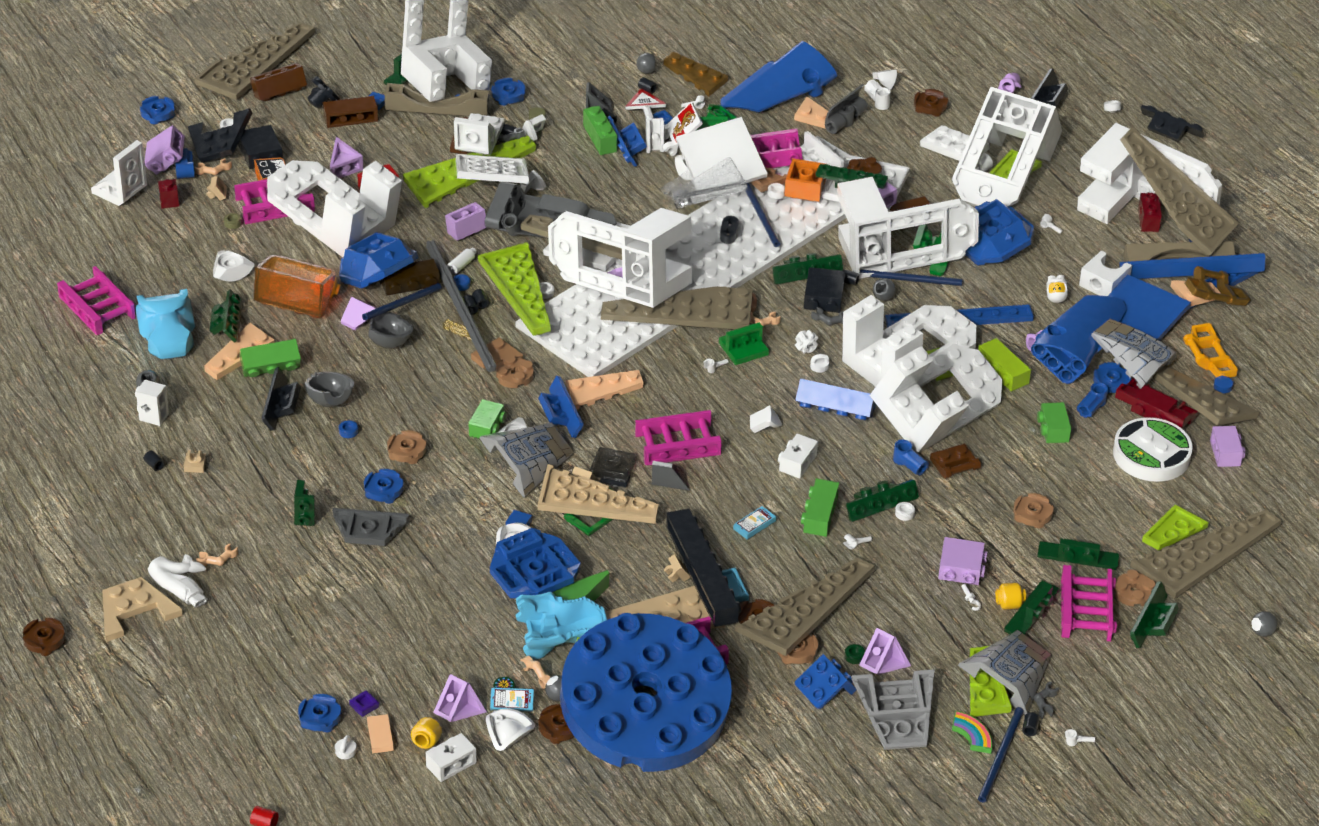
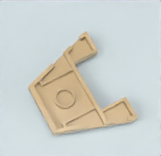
M142 577L102 590L106 642L124 636V630L119 623L120 620L158 608L165 622L183 616L182 609Z

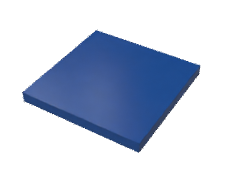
M1128 274L1108 295L1109 297L1122 299L1127 308L1119 321L1120 323L1140 330L1159 341L1191 307L1190 301Z

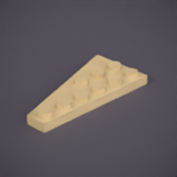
M550 464L547 465L538 501V510L653 524H656L659 504L640 497L632 498L625 495V492L621 490L613 491L609 489V486L586 477L572 476L567 470H556Z
M695 586L605 612L607 620L617 617L622 613H645L670 617L683 623L709 616ZM711 621V629L726 628V625L714 627Z

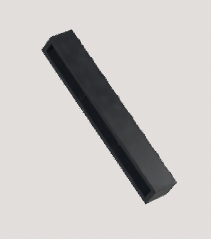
M690 508L667 512L666 528L714 627L738 623V614L741 613L739 601L736 602L734 591L729 588L727 577L723 576L721 565L717 564L715 553L711 552L709 541L705 540L703 529L699 528L696 516H693Z

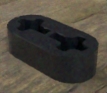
M726 216L723 218L720 229L721 242L726 244L735 242L739 225L737 217Z

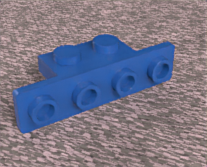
M609 115L607 118L617 135V143H619L618 146L622 153H624L627 163L631 162L634 167L637 166L633 155L647 147L635 123H632L619 131L616 123Z
M556 376L549 388L551 394L541 393L538 399L549 422L554 425L566 426L571 437L576 438L582 430L583 422L561 376Z

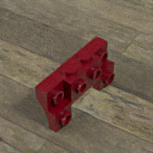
M1135 378L1127 384L1122 383L1116 389L1115 398L1132 405L1131 411L1144 418L1163 419L1183 428L1187 423L1191 424L1199 415L1197 410L1186 406L1185 401L1177 406L1178 400L1150 388V385H1144L1140 389Z

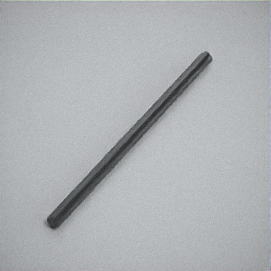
M428 240L426 248L431 258H434L443 283L488 372H495L497 365L436 242Z

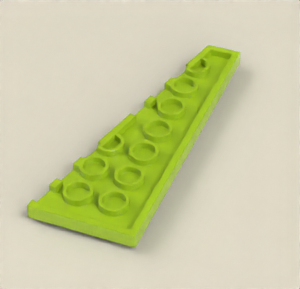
M525 136L494 146L491 155L478 153L466 155L523 158L536 151V144L529 136ZM456 158L403 174L404 182L424 208H428L429 204L434 201H441L442 197L447 194L453 195L460 187H468L479 180L457 178Z
M528 242L478 255V262L532 335H542L543 333L550 332V322Z

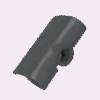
M864 84L830 108L825 118V128L829 133L835 134L843 127L852 126L854 118L867 110V102L858 96Z

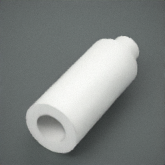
M475 248L465 249L447 264L451 274L456 275L474 260L477 253Z

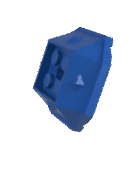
M998 199L991 202L986 201L979 206H975L979 213L978 242L974 246H970L965 251V255L977 266L985 265V263L1003 262L1031 245L1034 226L1015 209L1006 206Z
M376 232L345 249L344 257L341 258L339 277L342 283L364 288L411 264L419 256L417 251L412 250L401 239Z
M530 528L497 542L490 565V574L509 598H517L520 595L553 593V591L574 583L581 569V563L560 538L540 533V530Z

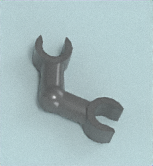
M521 127L516 128L510 134H500L497 141L507 142L513 139H520L526 136L525 131Z
M817 307V313L811 311V318L817 321L821 320L828 326L836 323L843 324L844 311H841L838 316L829 317L823 313L821 308Z
M1052 681L1047 682L1045 689L1034 695V701L1039 707L1038 714L1042 719L1044 711L1048 712L1050 717H1052L1053 707L1046 704L1044 700L1047 697H1055L1058 694L1059 687L1054 690L1050 689Z

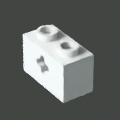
M144 380L135 391L139 420L161 426L169 415L166 385Z
M796 434L793 440H789L785 451H781L779 454V471L801 478L817 456L818 441Z
M462 733L449 738L447 741L432 747L426 752V767L440 782L476 763V748Z

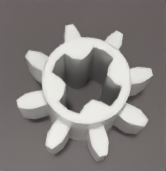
M810 330L801 331L795 338L797 341L795 346L804 354L806 352H813L818 345L816 342L818 337Z

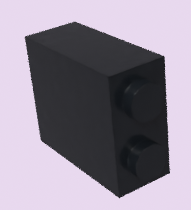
M271 125L244 130L238 146L249 169L255 168L254 160L283 158L282 147Z
M809 267L804 296V309L817 310L818 307L826 312L840 313L845 271Z

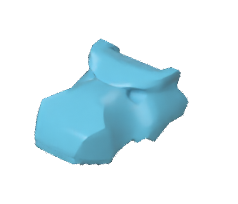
M183 289L179 290L178 294L145 298L144 295L136 296L138 305H136L135 309L140 335L147 339L150 354L160 359L185 356L193 348L194 343L191 332L195 327L188 290Z
M547 592L539 595H520L516 598L519 610L516 614V620L526 623L528 633L524 636L526 645L523 647L526 656H530L533 660L546 656L555 646L564 642L576 643L577 637H581L597 624L607 620L604 608L586 597L563 600L562 597H557L552 592Z

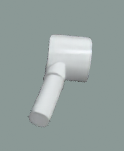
M697 96L696 101H692L696 108L702 109L704 107V96ZM690 102L682 103L681 108L686 107Z
M1045 214L1040 222L1042 228H1052L1059 234L1063 232V230L1052 223V217L1049 214Z
M706 359L704 361V368H707L709 373H714L716 367L727 364L729 361L725 359L715 362L713 359Z
M847 534L844 537L847 541L843 542V544L852 550L858 544L869 542L872 538L871 536L854 538L851 534Z
M1073 729L1066 730L1065 732L1066 742L1069 746H1075L1077 742H1095V737L1077 736V732Z

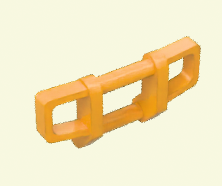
M1210 323L1193 325L1191 334H1186L1183 337V341L1190 347L1197 365L1205 370H1210L1215 377L1237 376L1238 369L1230 356L1222 348L1220 339ZM1206 331L1210 335L1205 337H1198L1197 333ZM1214 347L1218 357L1209 358L1202 354L1199 349ZM1228 367L1230 369L1225 371L1219 370V368Z

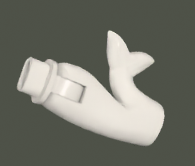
M185 554L182 562H174L164 556H160L150 563L148 572L161 587L170 591L188 605L192 604L195 608L207 602V598L203 595V590L193 579L179 575L206 570L204 565L193 561L191 556Z

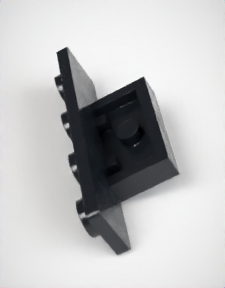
M1049 69L1031 99L1057 107L1068 90L1066 83L1058 84L1054 69Z
M1142 105L1140 107L1143 115L1152 118L1147 127L1149 131L1176 142L1180 141L1184 132L1200 138L1205 136L1202 127L1198 124H1190L1185 119L1175 118L1165 111L1160 112L1151 105Z
M280 367L275 368L262 414V421L270 431L275 430L278 417L295 412L301 389L298 382L287 385L288 379Z

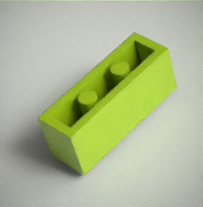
M997 338L979 345L978 350L1002 378V384L1011 392L1029 384L1031 369Z

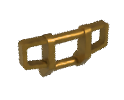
M1197 266L1194 269V278L1188 277L1184 283L1192 295L1210 301L1213 299L1224 301L1230 305L1246 306L1250 301V298L1241 287L1228 285V274L1225 271L1216 272ZM1205 277L1217 279V289L1220 293L1213 292L1205 281Z

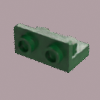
M297 480L294 525L314 526L315 496L308 495L309 489L305 488V480Z

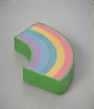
M955 711L952 731L960 733L968 740L970 750L991 754L992 739L987 728L973 716Z

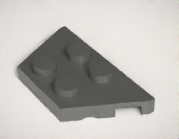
M333 508L332 510L333 517L345 543L385 546L409 522V514L341 508Z

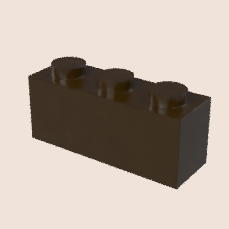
M434 258L412 262L381 279L386 296L425 289L437 283L440 284L439 270Z

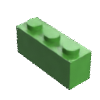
M593 106L583 109V126L599 154L604 155L617 152V135L601 107Z
M296 339L240 349V361L244 377H256L264 373L274 374L277 367L288 371L300 367L301 358Z
M816 478L814 486H810V499H806L805 503L806 513L803 512L801 517V524H804L803 533L827 537L838 499L839 482Z

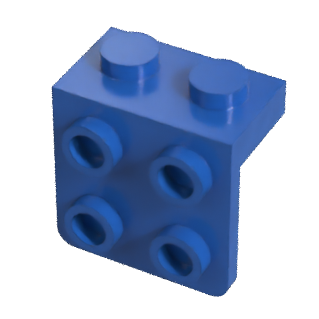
M824 654L795 681L796 687L817 709H821L842 688L851 695L856 691V687L852 684L851 676L847 672L842 674L840 671L841 665L834 658L830 661Z

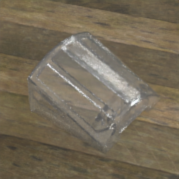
M727 157L694 179L690 170L659 189L671 206L677 210L748 190V186L733 160Z

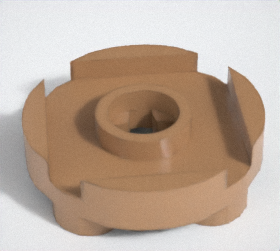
M509 355L496 367V378L505 387L518 388V385L524 384L526 386L533 380L534 372L531 361Z
M401 431V434L397 436L395 433L387 441L389 458L399 462L416 464L426 452V441L422 439L420 433L415 431Z
M1028 493V496L1023 498L1022 495L1015 500L1013 508L1015 521L1034 526L1035 528H1043L1052 519L1054 510L1053 505L1051 506L1049 503V499L1037 493Z
M1128 570L1127 573L1120 575L1116 579L1115 596L1121 603L1127 606L1134 607L1135 604L1144 606L1152 589L1155 587V582L1136 570Z
M813 634L812 636L808 635L798 644L800 648L795 647L787 656L780 653L778 655L785 664L812 663L818 652L817 638Z

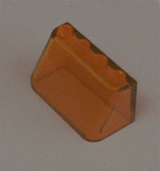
M270 255L255 267L254 301L264 305L277 306L279 309L292 310L298 314L311 315L313 318H322L326 314L336 272L326 267L284 256Z

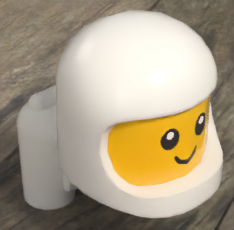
M1058 275L1057 277L1048 276L1046 283L1048 299L1053 303L1065 301L1068 296V289L1064 275Z

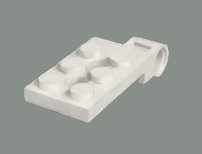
M941 125L921 139L920 146L960 161L970 136ZM987 143L977 170L986 172L993 166L991 157L985 153L990 149L989 143Z

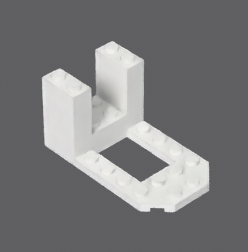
M405 0L401 75L429 102L445 99L446 76L455 74L471 90H489L492 59L466 36L468 0H450L448 35L421 40L424 0Z
M990 87L952 177L961 200L972 206H979L986 201L991 202L995 199H998L1006 206L1018 203L1036 158L1050 161L1062 133L1056 106ZM1006 134L1024 139L1008 179L977 170L988 142L1002 146Z
M1115 123L1081 158L1080 166L1081 172L1096 179L1078 197L1077 210L1106 224L1116 216L1137 192L1155 193L1120 141L1130 129L1118 123ZM1142 135L1220 205L1222 184L1210 173L1212 169L1208 164Z
M292 160L267 177V200L340 256L344 257L345 249L376 232L383 234L395 225L402 180L377 161H374L363 169L359 193L318 162ZM316 185L328 192L325 199L323 219L297 200V198Z
M873 177L837 184L838 199L849 222L848 224L838 225L839 241L852 271L860 274L859 279L870 277V275L874 274L860 273V269L896 272L961 259L966 254L965 251L978 242L979 213L977 209L961 199L888 212ZM941 221V244L891 254V231Z
M660 208L625 229L566 211L548 226L549 259L553 265L558 266L561 270L560 275L566 281L654 308L692 283V266L665 258V249L691 234V216ZM582 236L622 248L623 278L583 266Z
M872 295L843 312L842 361L875 387L894 361L920 346L923 347V333L920 331L923 328L945 344L929 354L930 357L953 344L972 349L976 348V324L951 306L924 305L883 330L884 304Z
M953 344L930 357L924 348L920 346L892 363L870 394V397L903 439L912 444V450L919 454L998 406L1001 402L1002 378L979 350ZM950 370L972 397L965 401L959 392L956 391L933 404L920 387Z

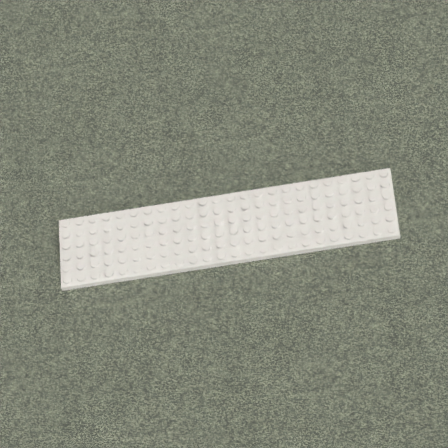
M816 136L818 140L840 158L843 154H847L821 137ZM804 144L800 146L802 151L807 150ZM790 165L771 169L776 170L775 174L783 176L788 173ZM749 182L780 241V246L774 247L743 186H735L688 215L691 216V234L665 249V258L692 266V283L680 291L715 286L738 288L846 219L847 217L840 202L820 198V201L817 202L786 196L781 199H773L768 196V190L761 193ZM735 216L739 220L736 240L730 244L720 241V229L723 218ZM617 259L606 271H599L607 273L616 268H621L622 260ZM578 284L545 303L551 327L550 332L533 336L521 319L515 321L516 328L587 377L603 375L679 325L601 320L602 302L621 300L623 298Z

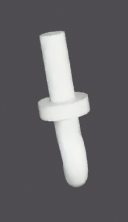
M963 584L961 587L966 594V601L976 604L978 607H972V610L978 611L981 608V603L978 600H974V593H970L966 584Z

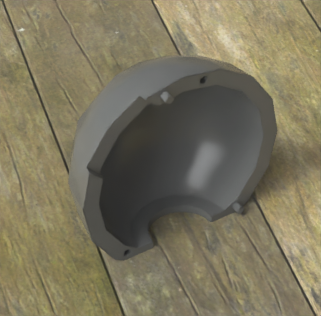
M386 312L371 318L368 337L376 345L383 348H396L403 345L410 338L413 325H410L408 321L401 318V315Z
M329 371L315 372L304 382L306 392L311 400L323 407H335L343 404L352 394L354 387L352 378L338 372Z

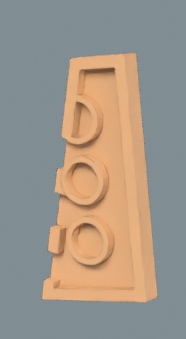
M249 323L239 332L237 342L234 343L231 340L204 365L205 372L218 380L242 366L240 361L241 348L275 343V340L252 323Z
M634 370L565 380V387L578 410L581 405L587 404L590 406L595 404L596 400L602 398L608 400L614 394L619 393L623 395L643 388V380L640 371Z

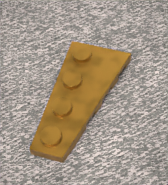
M672 52L664 59V66L677 75L681 74L684 76L685 81L694 83L695 88L698 90H704L705 95L708 97L728 81V75L678 53Z

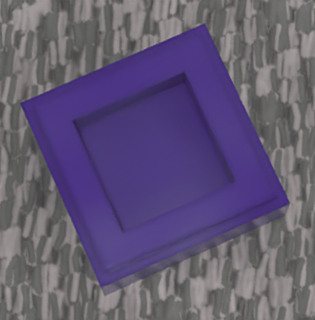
M367 690L349 700V705L361 717L379 708V702Z

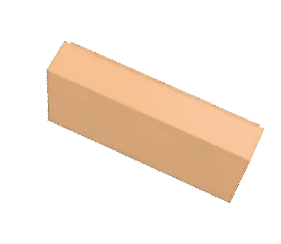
M388 714L367 717L372 754L394 751Z

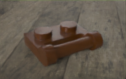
M965 444L930 453V460L944 479L960 472L981 468L980 460L974 457Z

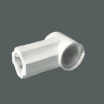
M874 79L869 80L864 90L875 101V108L879 110L888 109L890 107L891 91L888 88L882 87Z

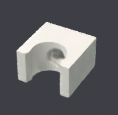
M1100 251L1082 267L1079 286L1097 295L1108 296L1127 274L1131 275L1132 265L1124 263L1122 267L1117 269L1105 267L1106 252Z

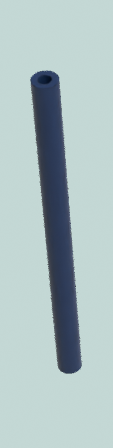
M749 182L742 184L773 246L779 247L780 241Z
M860 269V273H874L870 275L873 278L962 286V279Z
M437 283L362 314V319L364 321L430 295L441 290L442 286Z
M1020 707L1015 709L979 794L978 800L982 803H985L1023 715L1024 710Z

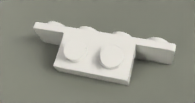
M809 131L804 132V147L807 150L802 151L803 160L845 167L842 158Z

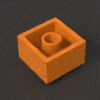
M792 158L785 180V196L819 202L826 179L816 177L815 175L819 165L825 163Z

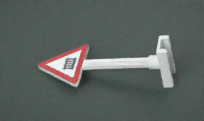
M640 89L628 102L626 110L643 109L646 118V152L650 153V150L664 152L663 118H653L651 108L666 107V103Z

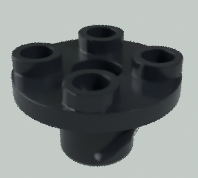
M317 75L311 80L317 86L311 90V94L308 96V101L312 106L320 108L323 102H328L329 99L332 101L340 100Z

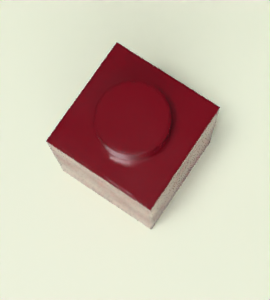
M176 179L158 181L161 209L179 207Z

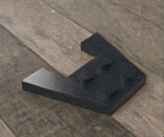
M250 108L235 112L233 125L205 133L206 126L203 122L187 126L201 163L234 153L253 113Z

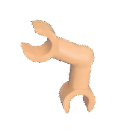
M226 158L220 160V164L216 167H207L204 163H197L198 167H194L197 175L204 173L217 175L223 170H230L232 163L231 161L226 163Z
M752 312L750 313V323L752 324L760 322L764 327L768 324L777 325L780 323L781 316L776 317V312H771L769 317L763 319L753 316Z
M227 544L225 552L219 557L209 556L207 552H199V558H196V561L204 566L208 564L222 566L229 558H235L238 555V547L231 550V544Z
M530 656L522 658L520 661H523L526 665L523 669L525 671L533 669L539 678L538 681L541 688L545 689L550 676L545 673L541 663L533 661Z

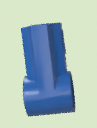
M183 148V157L176 163L177 179L195 178L192 151H189L187 148Z
M1101 382L1092 384L1090 392L1077 405V411L1080 413V416L1084 418L1091 417L1098 408L1106 404L1107 385Z
M901 439L895 442L893 461L898 465H905L916 475H922L928 468L929 463L912 450V444L909 441Z

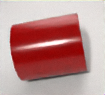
M255 806L250 816V824L254 826H276L279 814L276 811Z

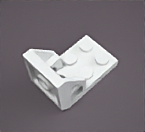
M473 113L470 114L468 119L455 117V149L491 155L503 128L504 118Z
M138 140L113 158L114 171L91 187L92 194L120 206L147 185L143 145Z

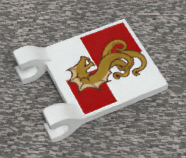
M690 102L668 124L664 125V140L670 136L672 141L665 143L663 149L665 152L669 150L671 156H674L678 150L676 137L693 132L703 124L694 103Z

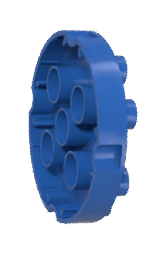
M622 613L617 617L597 624L583 634L574 644L563 667L560 704L565 722L574 737L596 757L620 768L625 764H635L643 772L665 771L690 763L703 755L716 742L727 719L732 692L731 679L727 665L720 652L695 626L662 615ZM638 686H649L656 690L657 695L637 694L634 689Z

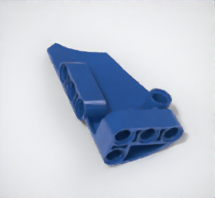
M801 41L777 61L768 62L720 99L721 106L724 108H742L759 113L807 92L811 97H817L823 93L822 85L826 86L837 77V72L819 51L808 43Z
M1086 295L1036 336V341L1031 347L1032 354L1060 381L1066 384L1072 383L1085 372L1094 356L1102 349L1091 334L1109 319L1117 322L1121 320L1127 310L1123 300L1109 296Z

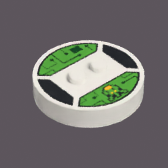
M1138 418L1122 425L1115 435L1114 459L1122 470L1136 478L1154 482L1168 481L1179 477L1189 467L1192 454L1191 439L1182 428L1174 423L1158 418Z

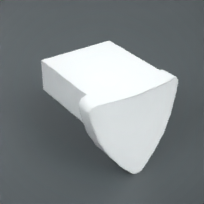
M897 70L873 72V79H879L880 83L890 90L896 81Z
M541 114L525 121L522 128L525 131V135L529 136L532 141L537 140L536 132L543 129L546 118Z
M533 170L529 174V183H520V187L526 193L531 188L544 190L546 184L541 176Z
M770 405L750 415V429L754 433L769 426L774 428L782 426L778 415Z

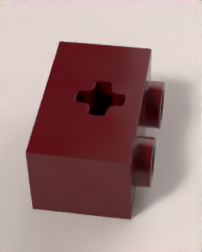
M1140 193L1138 215L1141 232H1159L1162 214L1159 197L1156 193Z

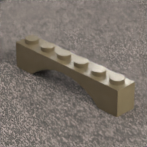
M387 83L385 110L470 116L473 113L488 116L489 90L472 89L456 97L429 102L422 94L404 84Z
M1223 241L1210 256L1235 255L1233 241ZM1194 242L1126 244L1123 253L1124 262L1210 257Z

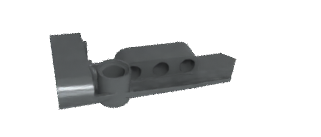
M501 182L485 217L486 228L504 231L511 236L521 234L544 237L521 230V223L529 215L550 217L555 221L562 213L568 211L612 225H616L617 222L614 214L590 209L587 204L581 201L543 194L541 197L527 195L520 185L508 182Z

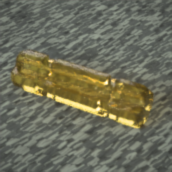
M449 319L443 322L444 330H451L452 333L463 338L466 336V339L471 340L464 325L457 322L454 323V321Z

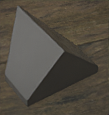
M588 82L586 84V108L600 106L601 109L606 108L612 112L613 102Z
M653 461L652 485L690 491L678 473L677 465Z

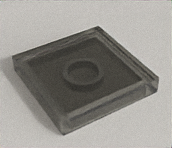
M599 447L589 471L593 472L595 477L627 483L637 460V454Z

